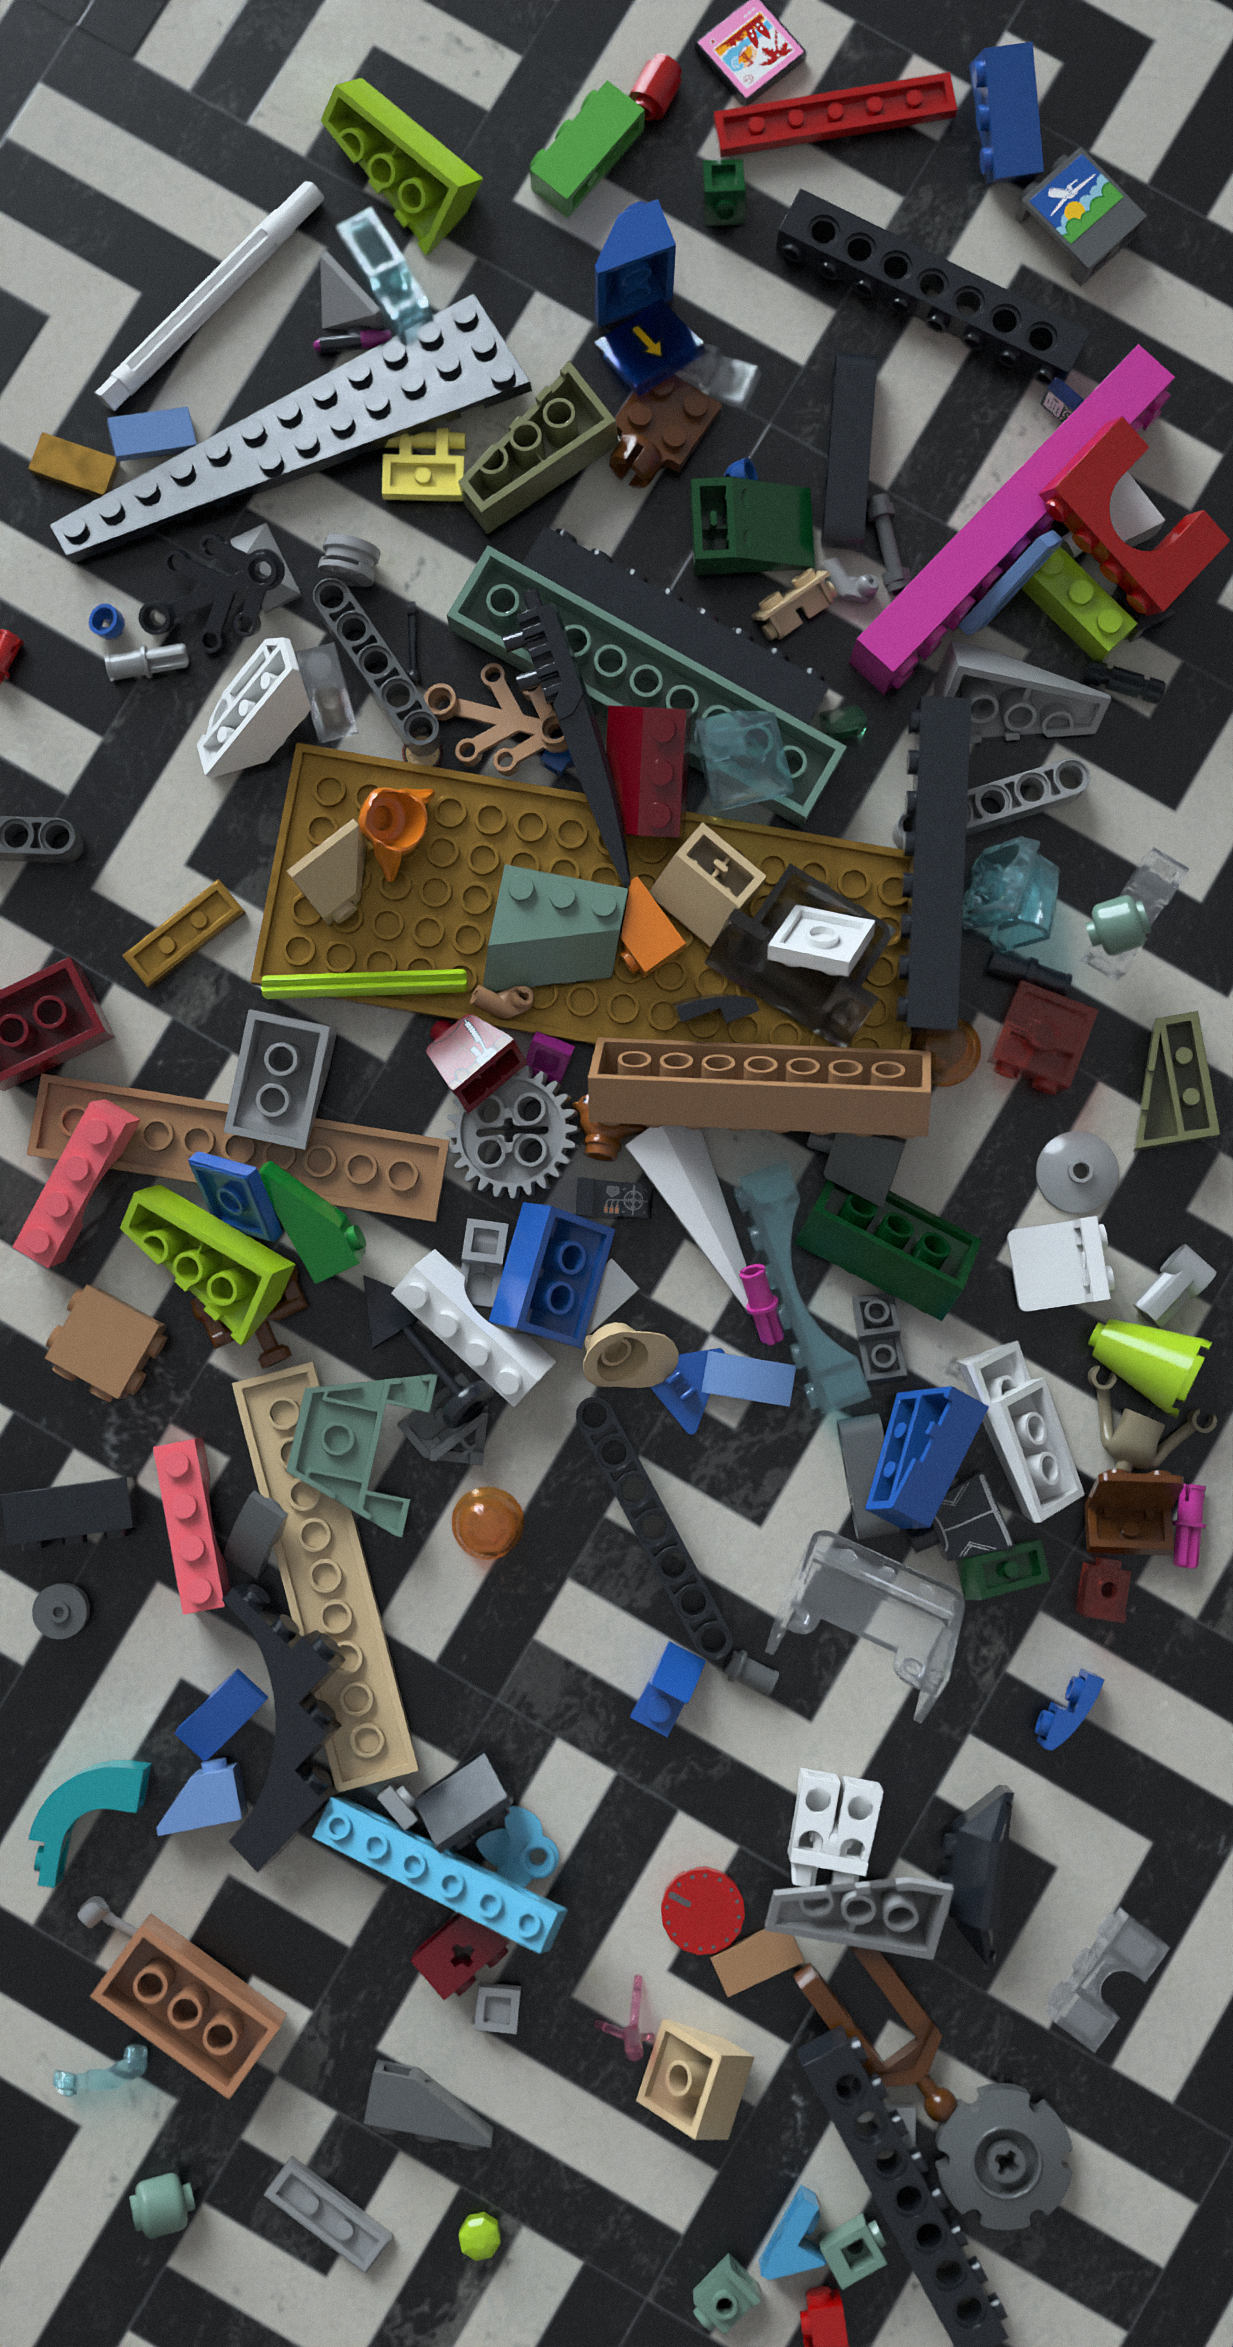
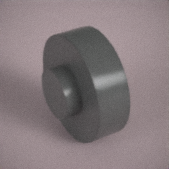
M70 1583L51 1585L41 1591L36 1597L32 1608L33 1621L37 1629L49 1638H69L79 1633L89 1620L90 1603L88 1597L82 1589Z

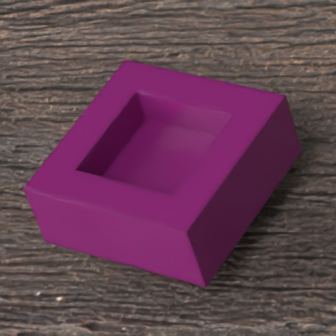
M537 1031L526 1056V1066L532 1068L534 1076L542 1071L548 1074L547 1081H557L561 1084L575 1046Z

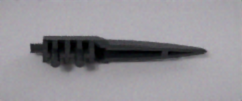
M530 589L522 594L527 611L516 615L521 630L503 636L502 640L507 653L527 646L535 669L515 676L520 691L523 692L541 685L546 703L554 702L555 713L594 819L623 887L628 888L631 883L624 830L615 786L598 723L558 607L554 604L543 605L538 589Z

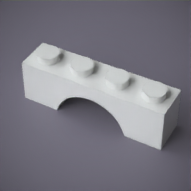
M434 1249L413 1266L391 1294L506 1401L515 1407L551 1369L556 1361L526 1333H508L486 1321L474 1309L466 1295L464 1288L465 1276Z

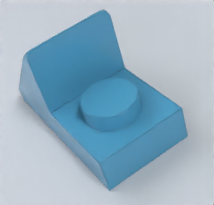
M803 2185L799 2186L758 2259L761 2276L767 2280L822 2267L827 2264L820 2246L804 2237V2234L810 2236L813 2233L820 2218V2211H818L819 2206L816 2193Z

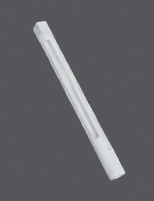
M305 181L277 210H274L111 374L112 376L95 392L108 408L115 411L130 395H133L319 206L325 198L313 183Z

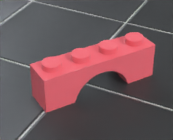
M107 1099L89 1102L12 1248L46 1268L65 1262L83 1228V1214L94 1190L112 1164L123 1154L141 1120L140 1118Z
M203 1437L153 1447L183 1615L225 1607L226 1603L222 1599L231 1589L226 1561L220 1552L212 1522L209 1500L210 1473Z

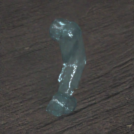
M139 2044L128 2045L124 2050L125 2059L107 2069H90L86 2073L80 2074L55 2070L53 2085L66 2097L76 2095L78 2088H86V2092L118 2089L141 2076L146 2071L148 2066L146 2061L148 2056L147 2047Z

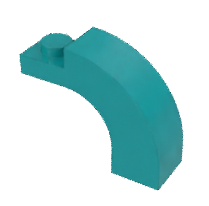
M133 1760L101 1762L76 1773L53 1791L40 1807L28 1840L45 1842L44 1846H39L34 1862V1871L40 1872L37 1886L55 1888L64 1879L72 1831L81 1815L97 1809H113L137 1813L145 1805L152 1763Z

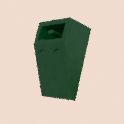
M737 477L691 479L689 498L694 575L815 569L811 488Z

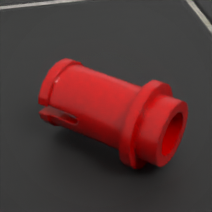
M0 629V685L3 679H9L10 674L8 670L20 647L24 644V641L19 639L17 635L4 629Z

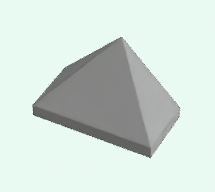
M327 251L320 256L322 329L348 330L353 327L370 326L371 330H381L384 327V321L378 305Z
M267 523L230 540L233 547L249 554L262 548L273 550L281 557L284 563L285 575L282 583L277 588L266 591L262 603L265 613L301 597V593ZM262 562L260 565V572L263 576L269 577L271 574V567L266 562Z

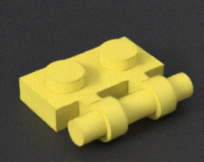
M437 428L436 432H422L410 437L408 433L388 440L385 448H399V455L383 454V500L463 501L458 481L465 475L464 456H449L450 449H466L465 432H450L449 428ZM414 448L436 449V455H413Z

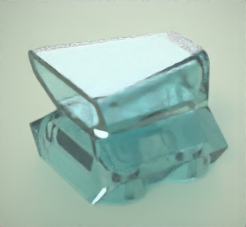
M1019 836L984 849L971 868L970 877L973 882L971 888L963 896L962 925L964 929L992 927L989 937L990 942L995 947L1006 952L1050 939L1054 926L1060 868L1041 856L1040 841Z

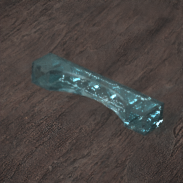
M787 1161L739 1177L737 1180L739 1187L733 1189L741 1213L748 1210L753 1226L747 1228L755 1252L762 1250L766 1259L765 1273L770 1289L777 1290L781 1305H778L776 1309L783 1330L791 1329L796 1343L789 1346L797 1369L805 1368L810 1382L803 1386L811 1408L819 1407L821 1414H827L872 1398L858 1358L837 1345L821 1330L807 1311L797 1290L791 1265L790 1242L793 1221L800 1203V1197Z

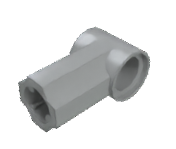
M1187 1244L1180 1246L1160 1268L1162 1273L1133 1303V1307L1137 1312L1158 1329H1162L1189 1298L1192 1299L1201 1293L1217 1274Z

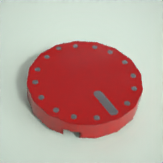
M708 1866L696 1867V1869H689L676 1875L665 1888L660 1904L662 1925L670 1940L682 1950L697 1955L715 1954L730 1946L741 1932L745 1918L743 1897L735 1881L723 1871Z

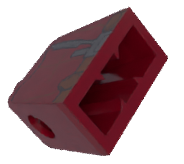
M473 1014L464 1015L454 1025L448 1020H440L430 1030V1037L433 1042L427 1047L426 1053L468 1114L527 1064L525 1057L511 1036Z

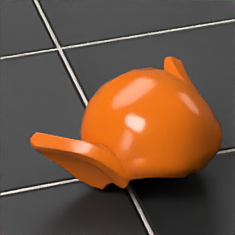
M377 788L369 794L362 804L358 820L359 827L364 837L373 844L375 857L380 864L386 881L393 882L395 880L402 856L415 850L424 837L428 823L425 806L435 796V791L431 788H401L399 790Z

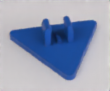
M721 1348L680 1354L674 1372L663 1382L650 1387L688 1434L696 1433L710 1393L701 1392L708 1351L724 1353V1350Z

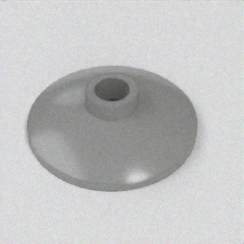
M1072 1131L1053 1138L1042 1149L1036 1164V1180L1042 1195L1050 1204L1069 1213H1085L1099 1208L1112 1196L1118 1182V1163L1113 1151L1101 1138L1088 1132ZM1077 1163L1083 1164L1087 1169V1174L1083 1179L1077 1178L1073 1173V1168Z

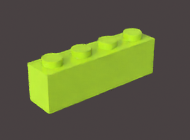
M363 78L335 85L320 121L353 163L358 162L370 177L368 183L377 194L383 193L396 210L394 216L404 228L408 226L419 240L417 243L419 248L425 255H429L467 213L483 177Z
M161 1184L134 1192L120 1226V1229L157 1265L163 1264L176 1277L174 1282L185 1292L190 1290L206 1306L204 1311L215 1321L221 1320L233 1332L231 1337L240 1346L247 1343L280 1301L296 1265Z

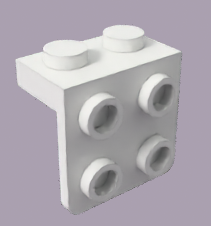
M1097 1216L1014 1229L1008 1233L1007 1242L1017 1303L1022 1311L1027 1312L1111 1299L1110 1291L1115 1288L1114 1275L1111 1266H1105L1103 1249L1108 1247L1107 1233L1103 1224L1098 1225Z

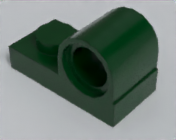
M1042 1539L1029 1540L1014 1544V1547L955 1560L963 1598L966 1600H984L1051 1581Z

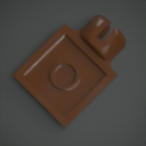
M654 362L614 418L617 424L618 437L621 440L611 453L609 467L621 481L632 469L636 474L628 485L637 489L647 487L662 468L667 467L679 473L719 416L722 404Z

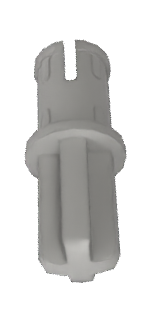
M182 643L147 649L146 645H143L137 651L105 655V664L111 682L142 675L152 678L153 673L186 668L189 664V655L185 644Z

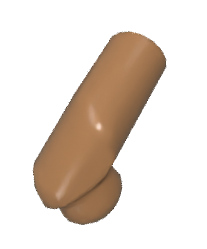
M478 985L472 994L470 1004L499 1018L508 1019L530 1009L535 997L533 991L526 986H515L500 993H495Z

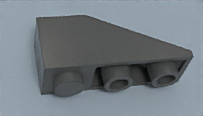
M377 2059L373 2071L364 2124L372 2125L373 2130L382 2134H396L398 2131L414 2133L415 2138L424 2142L433 2143L438 2142L440 2139L456 2141L458 2147L466 2150L477 2151L481 2147H491L494 2128L421 2068Z

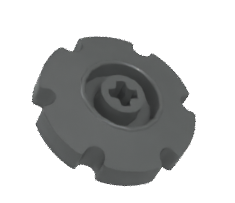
M1008 2083L983 2085L977 2088L978 2098L975 2102L965 2103L959 2098L957 2100V2108L945 2123L940 2122L935 2142L938 2149L946 2152V2155L941 2160L935 2162L936 2171L945 2194L961 2214L975 2209L978 2210L977 2217L981 2226L995 2230L1022 2229L1031 2225L1029 2218L1033 2211L1041 2210L1046 2215H1049L1064 2198L1069 2188L1073 2171L1067 2162L1062 2161V2158L1066 2153L1072 2151V2143L1061 2118L1046 2100L1042 2099L1037 2104H1030L1028 2091L1025 2087ZM1008 2152H1010L1011 2157L1009 2159L1001 2157L999 2161H997L996 2156L998 2154L1005 2156L1008 2154Z

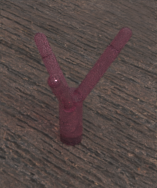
M640 1974L634 1977L629 2025L622 2029L601 2020L594 2022L595 2028L624 2040L626 2056L632 2061H637L643 2056L642 2042L654 2039L652 2032L640 2033L638 2027L642 1991V1976Z

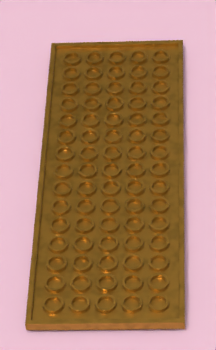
M296 742L250 982L253 985L261 986L262 977L267 975L464 969L468 980L467 991L464 993L326 998L458 1021L466 1014H473L495 1028L533 1035L539 1031L556 1039L596 1045L597 1037L909 1050L912 1034L902 1033V1022L896 1021L895 1009L897 996H904V980L897 979V966L899 955H905L906 939L899 938V923L901 914H907L908 898L901 897V881L903 872L909 873L910 857H903L902 849L687 811L685 836L677 838L624 834L631 880L638 876L648 891L653 887L677 851L702 822L767 876L765 884L711 948L659 905L685 941V951L644 979L639 970L631 973L619 955L623 951L620 935L612 978L569 984L559 983L535 986V988H530L535 997L530 1009L508 1019H502L470 1004V1000L478 985L483 987L488 944L505 864L624 888L603 841L585 793ZM374 789H433L435 796L425 806L428 823L424 837L415 850L402 856L395 880L393 882L386 881L380 864L375 857L373 844L366 839L367 850L361 900L355 904L357 910L345 921L339 924L333 921L330 925H327L287 873V870L352 819L359 825L358 820L362 804ZM795 905L875 921L874 936L849 976H832L820 970L801 966L789 967L782 962L767 959L768 944ZM731 994L756 999L760 1011L725 1023L722 1021L718 1009L681 1023L676 1018L671 1003L699 995Z

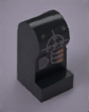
M578 1177L576 1215L583 1218L624 1220V1218L652 1219L653 1185Z

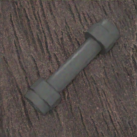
M878 494L867 499L866 514L868 522L875 523L887 572L882 574L884 587L887 588L889 596H896L905 589L912 579L909 568L902 567L891 518L896 515L893 502L890 501L888 494Z

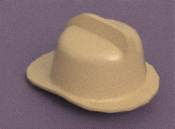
M614 1322L597 1329L593 1335L585 1336L584 1344L587 1354L583 1360V1373L587 1381L595 1386L652 1387L667 1379L674 1372L678 1364L679 1352L674 1342L662 1334L635 1331L627 1324Z

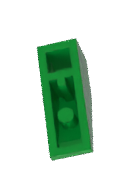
M271 1160L264 1163L259 1169V1174L269 1199L314 1283L317 1284L358 1265L366 1251V1240L361 1229L356 1224L352 1226L346 1214Z

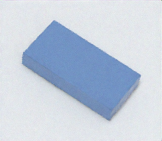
M188 407L107 418L116 462L182 453L197 445Z

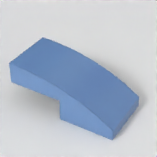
M708 1351L701 1392L790 1407L796 1365Z

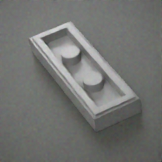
M293 2156L289 2158L265 2191L264 2196L365 2274L392 2239V2232Z

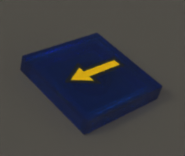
M662 299L595 342L598 353L638 396L643 395L706 353L704 343Z

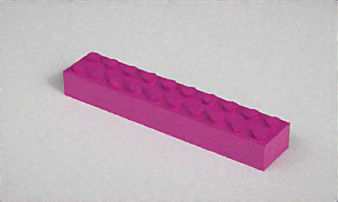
M1138 344L856 639L849 664L883 695L892 686L899 690L915 672L912 669L919 662V658L922 657L925 661L928 660L942 644L940 640L947 633V629L949 628L954 632L959 628L958 625L969 614L968 611L976 602L975 599L980 602L996 584L995 582L1001 577L1003 572H1007L1031 543L1052 529L1051 524L1055 519L1048 514L1045 509L1046 503L1038 494L1105 423L1123 416L1137 433L1141 428L1146 431L1162 413L1160 409L1170 399L1171 395L1167 390L1175 377Z

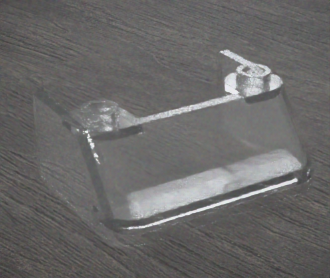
M821 1530L812 1535L778 1608L765 1652L771 1655L774 1654L787 1629L799 1634H809L816 1629L821 1618L895 1652L893 1669L896 1675L904 1683L920 1690L914 1720L922 1723L949 1681L965 1602L961 1594L953 1587L836 1533Z

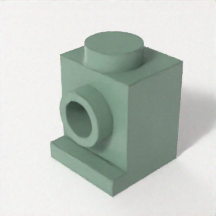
M863 2213L828 2233L823 2231L817 2235L821 2252L842 2290L887 2264L882 2248L887 2246L888 2242L877 2221L874 2220L868 2224ZM858 2239L862 2240L860 2246H858L857 2248H851L848 2246L851 2243L857 2241Z
M728 2253L693 2289L694 2304L697 2306L694 2309V2314L706 2329L712 2331L717 2327L725 2335L753 2305L756 2307L761 2301L759 2283ZM722 2298L730 2299L731 2301L724 2308L717 2303Z

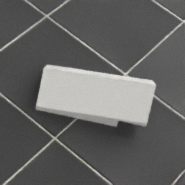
M1010 1342L956 1361L971 1396L989 1406L982 1422L1022 1514L1034 1523L1042 1522L1084 1496L1085 1493L1046 1379L1041 1377L1031 1380L1019 1342Z

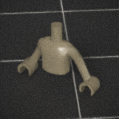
M1096 1365L1088 1372V1382L1097 1390L1101 1443L1104 1449L1107 1450V1453L1117 1461L1115 1469H1124L1131 1473L1133 1468L1141 1470L1157 1468L1191 1434L1196 1431L1210 1432L1217 1424L1216 1416L1211 1414L1206 1425L1199 1427L1196 1419L1200 1413V1408H1194L1188 1413L1187 1422L1158 1445L1166 1425L1125 1408L1120 1422L1113 1432V1415L1109 1389L1116 1383V1374L1112 1371L1106 1383L1100 1385L1096 1381V1374L1100 1366Z

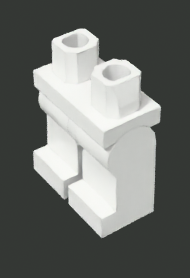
M800 1767L795 1812L787 1851L791 1862V1880L794 1885L804 1887L815 1886L818 1867L833 1870L830 1885L854 1883L859 1881L860 1875L866 1876L868 1859L884 1792L879 1782L842 1775L840 1783L837 1774ZM839 1793H840V1798H839V1803H838V1809H837V1814H836V1820H834L835 1812H836V1806H837V1801H838V1795H839Z

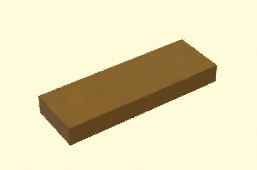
M218 879L122 956L145 985L151 989L246 912Z

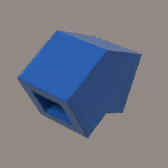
M569 749L561 753H551L545 750L540 758V765L560 778L564 776L568 768L575 767Z

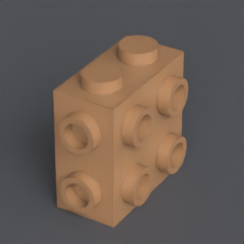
M87 1284L84 1290L79 1288L70 1299L67 1310L71 1313L63 1327L57 1325L46 1342V1347L49 1348L45 1359L55 1364L52 1370L58 1375L73 1382L79 1377L90 1383L89 1391L105 1401L111 1402L113 1397L116 1399H126L128 1394L134 1396L145 1380L146 1373L142 1372L149 1357L155 1359L166 1343L167 1337L162 1334L167 1325L103 1289Z

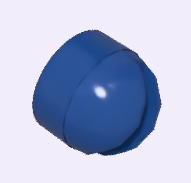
M749 458L732 463L724 474V477H737L758 481L756 469Z
M100 604L93 609L89 616V627L92 632L106 640H114L122 635L125 619L119 610L110 604ZM103 622L111 624L109 628L102 627Z

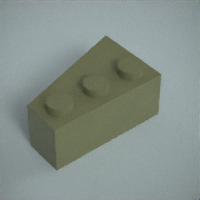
M1198 1011L1159 1017L1153 1023L1133 1151L1211 1139L1220 1135Z

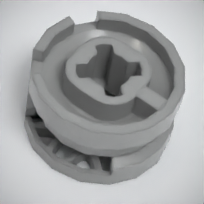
M328 534L323 544V549L326 553L319 560L318 571L325 577L339 579L346 585L356 587H370L373 585L376 575L373 565L379 562L380 549L374 544L354 536Z

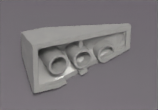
M950 641L936 675L933 696L972 699L970 743H982V738L1005 736L1006 741L1020 740V735L1044 733L1046 737L1096 734L1111 701L1110 695L991 649L956 641Z
M907 1877L774 1890L765 1922V1931L933 1960L952 1897L953 1885Z

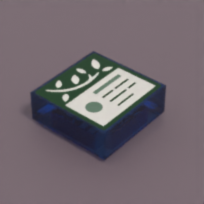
M1056 377L1047 387L1040 404L1063 423L1080 406L1084 399L1061 379Z

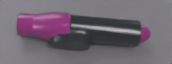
M370 326L353 327L348 329L347 334L319 337V340L313 343V348L316 351L322 352V354L356 349L366 350L375 348L392 338L391 330H371Z

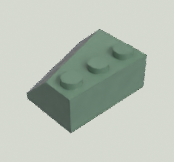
M505 864L488 944L483 987L496 993L497 991L508 990L515 986L535 988V986L569 984L612 978L627 905L628 889Z

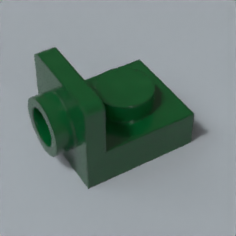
M743 159L703 160L705 224L707 226L744 224L746 189Z

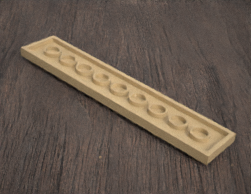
M315 1361L232 1383L259 1492L265 1498L275 1500L288 1513L283 1535L275 1543L274 1550L292 1620L298 1625L299 1634L302 1637L315 1630L332 1637L340 1648L339 1653L346 1659L314 1694L317 1699L325 1701L332 1707L336 1714L335 1718L342 1725L325 1744L335 1788L339 1792L419 1771L420 1766L354 1511L286 1472L305 1388L321 1386Z

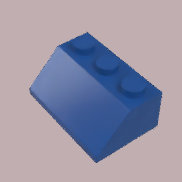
M658 199L649 203L644 201L633 203L617 216L595 264V316L598 327L673 300L676 243Z
M523 1202L488 1322L582 1349L616 1229L553 1206Z

